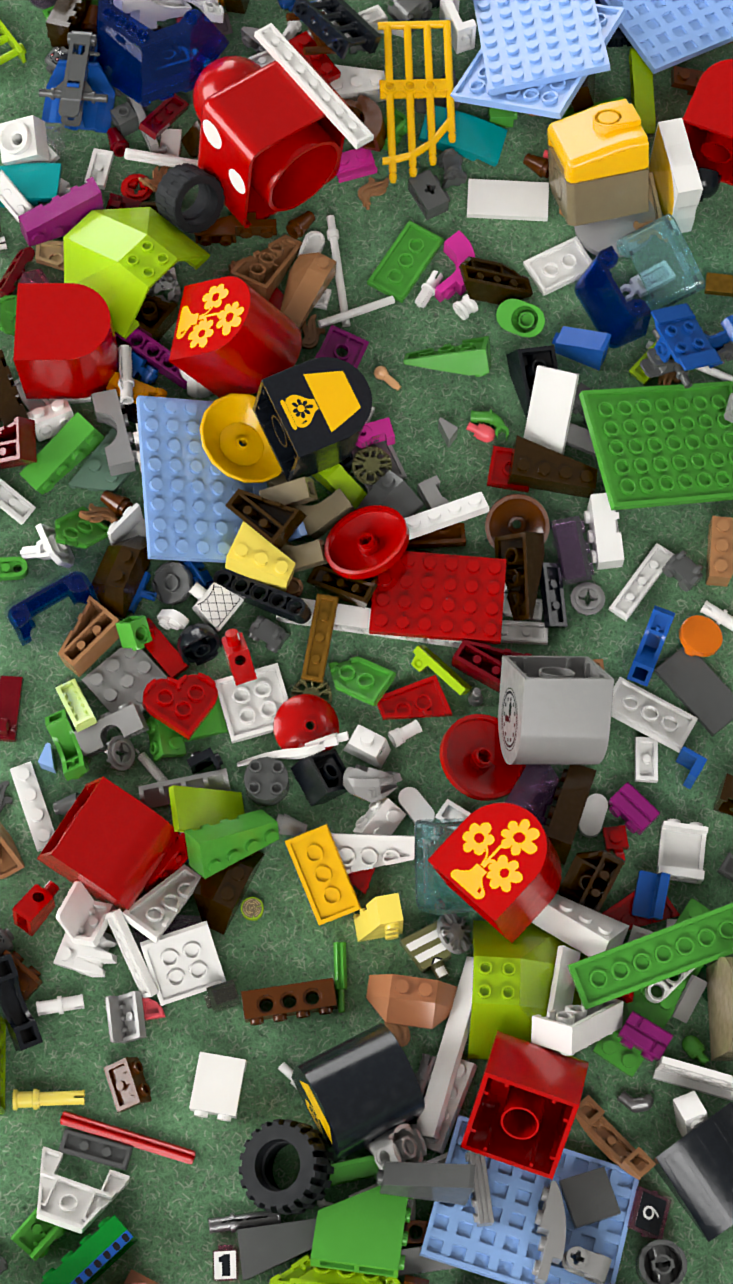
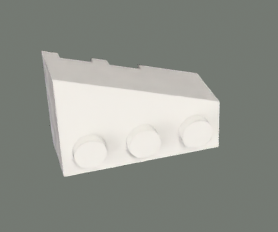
M334 64L341 72V76L329 84L342 98L357 101L359 95L372 99L374 102L386 101V99H380L379 80H385L384 71Z
M606 493L591 494L587 511H584L585 524H589L590 529L587 531L588 543H592L593 550L590 552L591 562L596 564L597 570L622 567L624 562L622 535L619 532L617 519H620L619 512H616V510L611 511Z

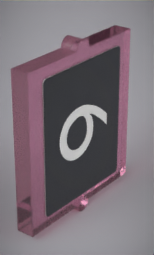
M637 1186L627 1227L641 1233L642 1237L648 1236L655 1240L662 1239L671 1200L658 1195L657 1191H649L641 1186Z

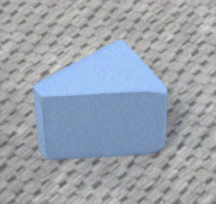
M47 742L38 763L42 769L56 774L54 751L51 744Z

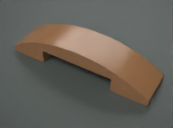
M589 1095L580 1102L575 1116L577 1121L591 1140L610 1160L625 1172L640 1180L656 1163L640 1147L635 1149L603 1117L605 1111Z

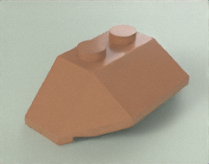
M369 975L366 999L385 1023L433 1029L449 1017L458 987L439 980L404 975Z

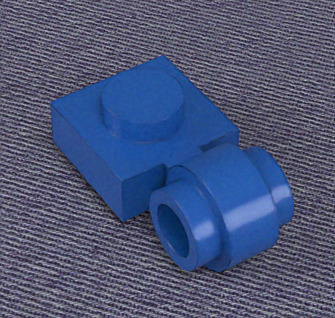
M132 350V377L138 378L140 374V380L151 385L159 376V370L150 364L144 367L147 360Z

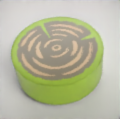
M249 897L242 902L241 913L245 919L256 921L263 915L264 907L260 899Z

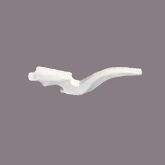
M347 731L339 734L336 732L305 743V746L301 748L271 751L237 762V766L248 765L252 760L262 757L275 759L305 758L325 750V747L339 745L340 742L350 740Z

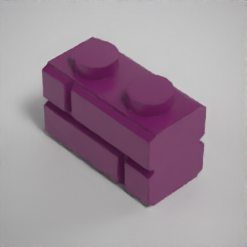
M629 782L621 787L608 802V806H610L608 809L611 814L616 818L620 816L626 822V828L633 834L636 832L641 835L660 815V812Z
M632 1011L617 1037L621 1039L619 1043L626 1048L632 1050L634 1047L641 1051L640 1056L650 1062H653V1060L658 1062L674 1035Z

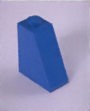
M563 326L560 333L556 332L552 344L555 345V353L600 370L608 353L612 335L604 332Z

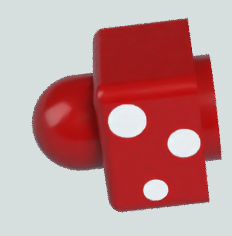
M299 52V54L309 63V65L319 74V76L329 85V87H330V88L340 97V99L349 107V105L345 102V100H344V99L335 91V89L324 79V77L313 67V65ZM225 56L209 63L199 74L193 90V105L196 115L201 122L198 167L220 181L224 190V205L244 228H249L252 225L247 220V213L256 212V219H267L277 212L293 209L314 196L326 183L337 175L345 136L276 60L261 67L256 62L245 57Z

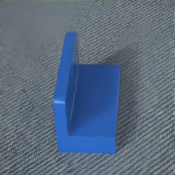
M683 746L676 762L690 770L683 786L691 789L708 759Z
M643 870L638 872L631 915L655 921L663 919L671 874L663 872L656 874Z

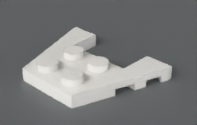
M43 1146L37 1219L82 1234L128 1185L130 1176L110 1169L102 1189L93 1188L56 1175L63 1159V1153Z

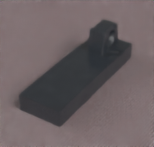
M543 562L539 584L545 628L568 627L561 563Z

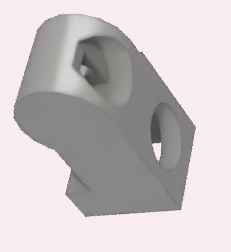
M437 475L419 483L417 486V492L428 510L449 503L438 490L441 482Z

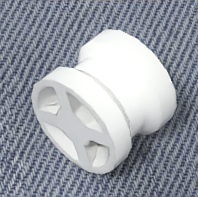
M465 294L461 301L453 303V309L462 320H466L469 318V314L478 311V305L475 300L469 298L468 294Z

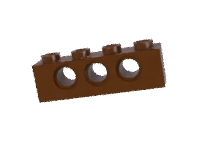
M333 978L241 991L245 1022H250L252 1026L264 1024V1020L273 1019V1022L286 1021L287 1016L296 1015L298 1019L310 1017V1013L319 1012V1015H327L333 1013V1009H337ZM316 994L319 997V1001L313 1005L309 1004L306 1001L307 996ZM286 998H294L296 1000L295 1006L292 1008L285 1007L283 1002ZM264 1001L273 1003V1008L270 1011L265 1012L260 1009Z

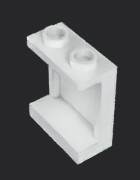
M440 0L439 18L440 20H451L452 46L456 54L474 49L477 27L475 20L471 19L462 22L459 16L460 0Z
M678 819L663 821L660 831L656 874L661 872L671 874L670 880L701 884L705 873L703 865L706 835L709 827L703 826L699 822L681 823Z
M200 1052L189 1109L194 1111V1116L208 1118V1114L218 1115V1120L231 1122V1118L237 1119L243 1077L247 1066L246 1059Z

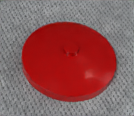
M373 505L357 509L339 520L329 532L324 547L326 560L335 573L347 579L359 580L377 576L391 568L404 554L409 543L410 534L403 516L393 508Z
M485 714L467 715L457 720L442 738L440 744L442 769L449 782L462 794L480 801H494L510 794L522 781L526 765H509L503 758L499 741L498 718Z

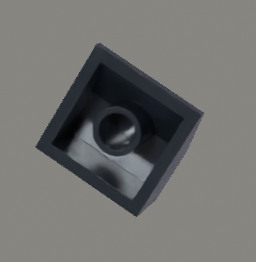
M336 749L321 751L302 758L291 767L296 781L299 783L311 806L325 804L348 792L343 786V775L346 767Z

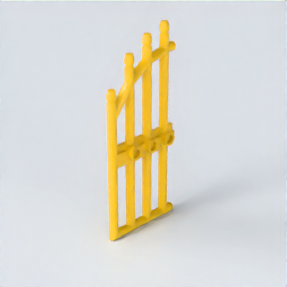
M451 20L377 22V29L384 30L385 80H379L380 99H386L388 157H382V165L389 166L390 183H396L397 163L408 160L410 177H416L417 157L426 151L429 153L430 165L435 166L437 163L436 144L447 131L449 142L454 143L456 141L454 98L450 96L454 90ZM443 28L445 79H433L431 29ZM403 29L405 80H393L392 30ZM411 29H423L425 79H413ZM426 98L428 141L416 148L414 99ZM434 98H446L447 119L436 131ZM394 99H406L408 152L396 155Z

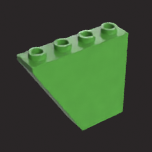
M377 1186L318 1210L311 1252V1266L398 1278L399 1270L404 1271L406 1256L401 1255L402 1246L407 1247L408 1231H404L405 1222L410 1223L411 1208H407L408 1199L413 1200V1198L380 1194V1186Z

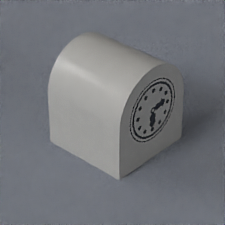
M502 655L498 732L501 752L505 762L509 765L600 764L605 757L609 742L614 678L588 656Z

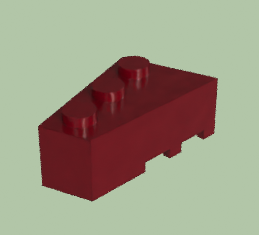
M18 416L13 419L14 422L0 428V470L37 462L35 420Z
M463 640L452 657L451 666L500 693L502 655L532 656V654L517 653L506 648L503 650L491 647V645Z

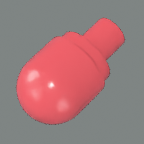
M469 422L466 430L474 433L476 439L482 442L489 443L495 438L494 429L484 423L476 425Z

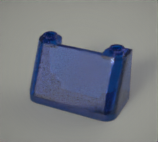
M610 246L598 253L575 283L574 291L596 330L612 335L609 347L615 349L646 336L651 318V310L642 299L626 301L609 270L615 267L618 262V255L613 246Z
M69 570L10 603L5 608L4 615L21 645L24 646L32 641L30 637L31 630L36 627L32 617L67 597L71 599L74 605L77 603L87 605L89 595L96 601L97 598L87 576L80 571Z

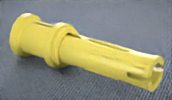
M34 1088L33 1091L13 1089V1111H17L18 1108L38 1110L40 1106L85 1105L84 1098H76L85 1097V1090L40 1092V1089L38 1090L37 1088Z

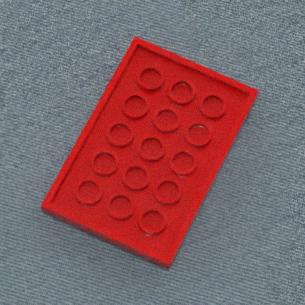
M405 551L398 562L378 575V585L372 595L369 634L453 641L469 640L478 643L500 644L507 559Z

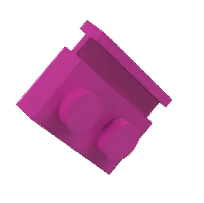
M360 147L357 150L353 149L342 152L340 167L336 176L338 182L342 183L377 173V167L371 150Z

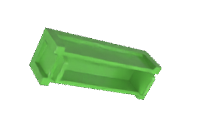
M373 1155L331 1164L334 1167V1174H330L329 1180L332 1181L331 1186L374 1177L376 1181L379 1168Z

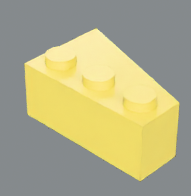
M243 521L226 556L225 568L286 592L294 575L296 563Z
M399 893L375 897L366 904L367 910L361 908L359 910L360 914L353 915L358 942L385 937V940H394L403 933L404 919Z

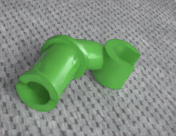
M492 409L490 411L471 410V423L494 425L497 440L501 431L506 434V441L509 439L508 427L505 426L504 421Z

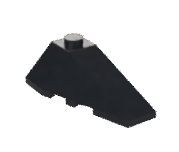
M554 345L517 349L506 355L510 377L526 420L537 366L558 369Z

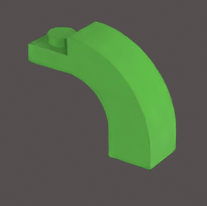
M63 709L45 717L46 728L59 753L66 780L81 778L90 770L87 757L83 755L74 734L76 730L67 711Z

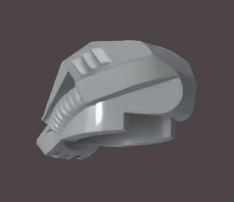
M356 764L355 768L348 767L343 775V786L350 794L371 803L384 799L398 788L397 782L402 781L401 775L398 772H384Z

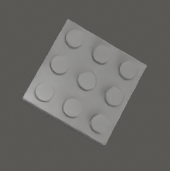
M121 647L81 680L109 712L119 711L118 707L131 702V704L139 705L143 714L146 711L142 705L143 691L146 685L155 678L156 680L161 678L167 679V676L142 649L133 651L132 648Z

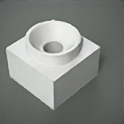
M31 115L0 123L2 164L13 165L49 161L45 121Z

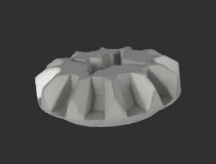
M163 275L149 289L148 295L162 298V301L167 303L173 302L176 304L180 299L181 289L174 278ZM161 283L166 289L173 288L168 293V301H166L163 295H155L161 291Z
M590 582L577 585L570 597L572 607H574L577 613L585 614V616L596 615L597 612L602 610L605 603L603 590L598 585ZM587 592H589L590 599H593L588 606H586L585 600H582L587 595Z
M123 735L111 737V740L106 743L108 747L105 751L108 755L106 761L111 763V768L118 771L129 769L135 759V749L130 739L123 737ZM118 750L124 753V755L119 756L116 754V751Z

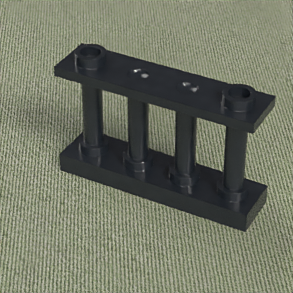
M296 0L292 8V12L341 59H345L349 47L360 45L369 54L376 52L382 36L344 0H322L310 3L308 0ZM323 9L327 14L323 15L319 10ZM335 21L339 26L335 27L331 22ZM348 33L352 38L348 39L344 34Z

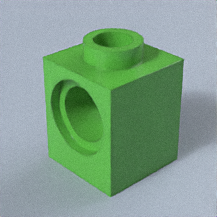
M129 616L115 623L122 648H132L133 651L143 649L145 647L144 644L152 641L146 616Z

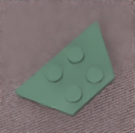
M114 428L110 430L69 482L70 488H85L88 491L96 492L108 490L116 493L132 473L110 475L105 447L110 445L116 438L117 432Z

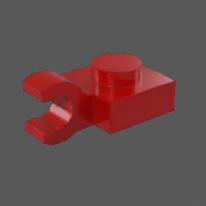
M625 825L603 828L605 850L608 852L613 851L614 855L625 860L623 850L629 848Z

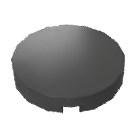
M167 562L154 573L156 575L152 579L153 592L157 593L156 598L159 601L169 605H177L183 603L190 596L189 590L193 587L194 581L188 567L177 562Z

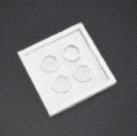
M278 663L255 669L257 679L237 686L233 676L214 680L232 744L274 732L273 722L276 712L288 700Z
M207 921L164 934L157 943L150 939L140 942L148 970L159 992L157 996L161 1006L211 990L213 987L217 988L226 985L223 983H227Z

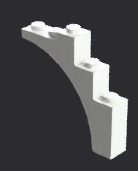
M113 0V4L121 13H130V23L139 32L156 29L157 21H166L171 18L192 15V7L183 0Z

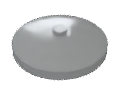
M649 200L648 212L574 226L575 235L583 247L594 255L604 258L629 256L642 249L652 236L642 244H637V241H627L625 237L637 231L633 227L635 221H638L640 224L656 221L655 210Z

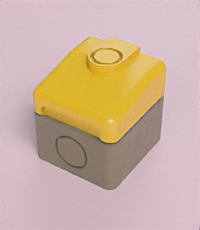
M627 99L601 103L549 124L547 128L549 187L568 225L579 226L649 211V142L641 126V119L632 103L629 104Z

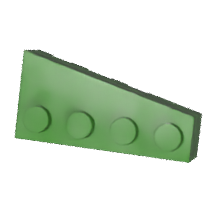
M77 412L37 454V462L28 464L19 474L36 491L43 495L51 491L59 480L93 452L105 436Z
M262 809L238 815L234 820H220V824L212 826L209 824L202 825L198 830H184L189 866L204 879L279 840L277 821Z

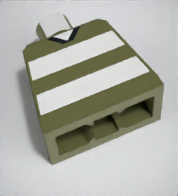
M437 921L401 939L400 944L422 973L432 969L437 980L450 974L444 962L450 960L452 955L444 947L438 936Z

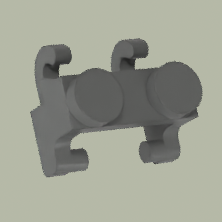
M452 148L444 150L437 158L436 164L439 165V168H444L445 172L443 174L445 180H443L442 189L449 188L450 186H460L465 184L467 180V173L462 171L461 167L463 157Z
M683 550L679 554L673 555L662 568V571L667 577L671 578L673 576L678 580L679 587L683 591L688 592L701 581L703 566L701 564L696 565L686 556L687 552Z
M258 615L248 630L247 636L257 642L260 639L267 643L265 646L267 649L277 653L291 634L285 632L284 628L273 623L265 616Z

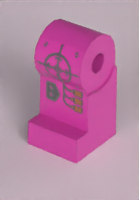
M390 418L366 423L356 446L365 449L372 444L386 441L387 446L395 444V434Z

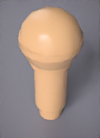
M378 366L375 368L374 376L376 379L385 381L397 391L400 390L402 386L389 375L386 367Z

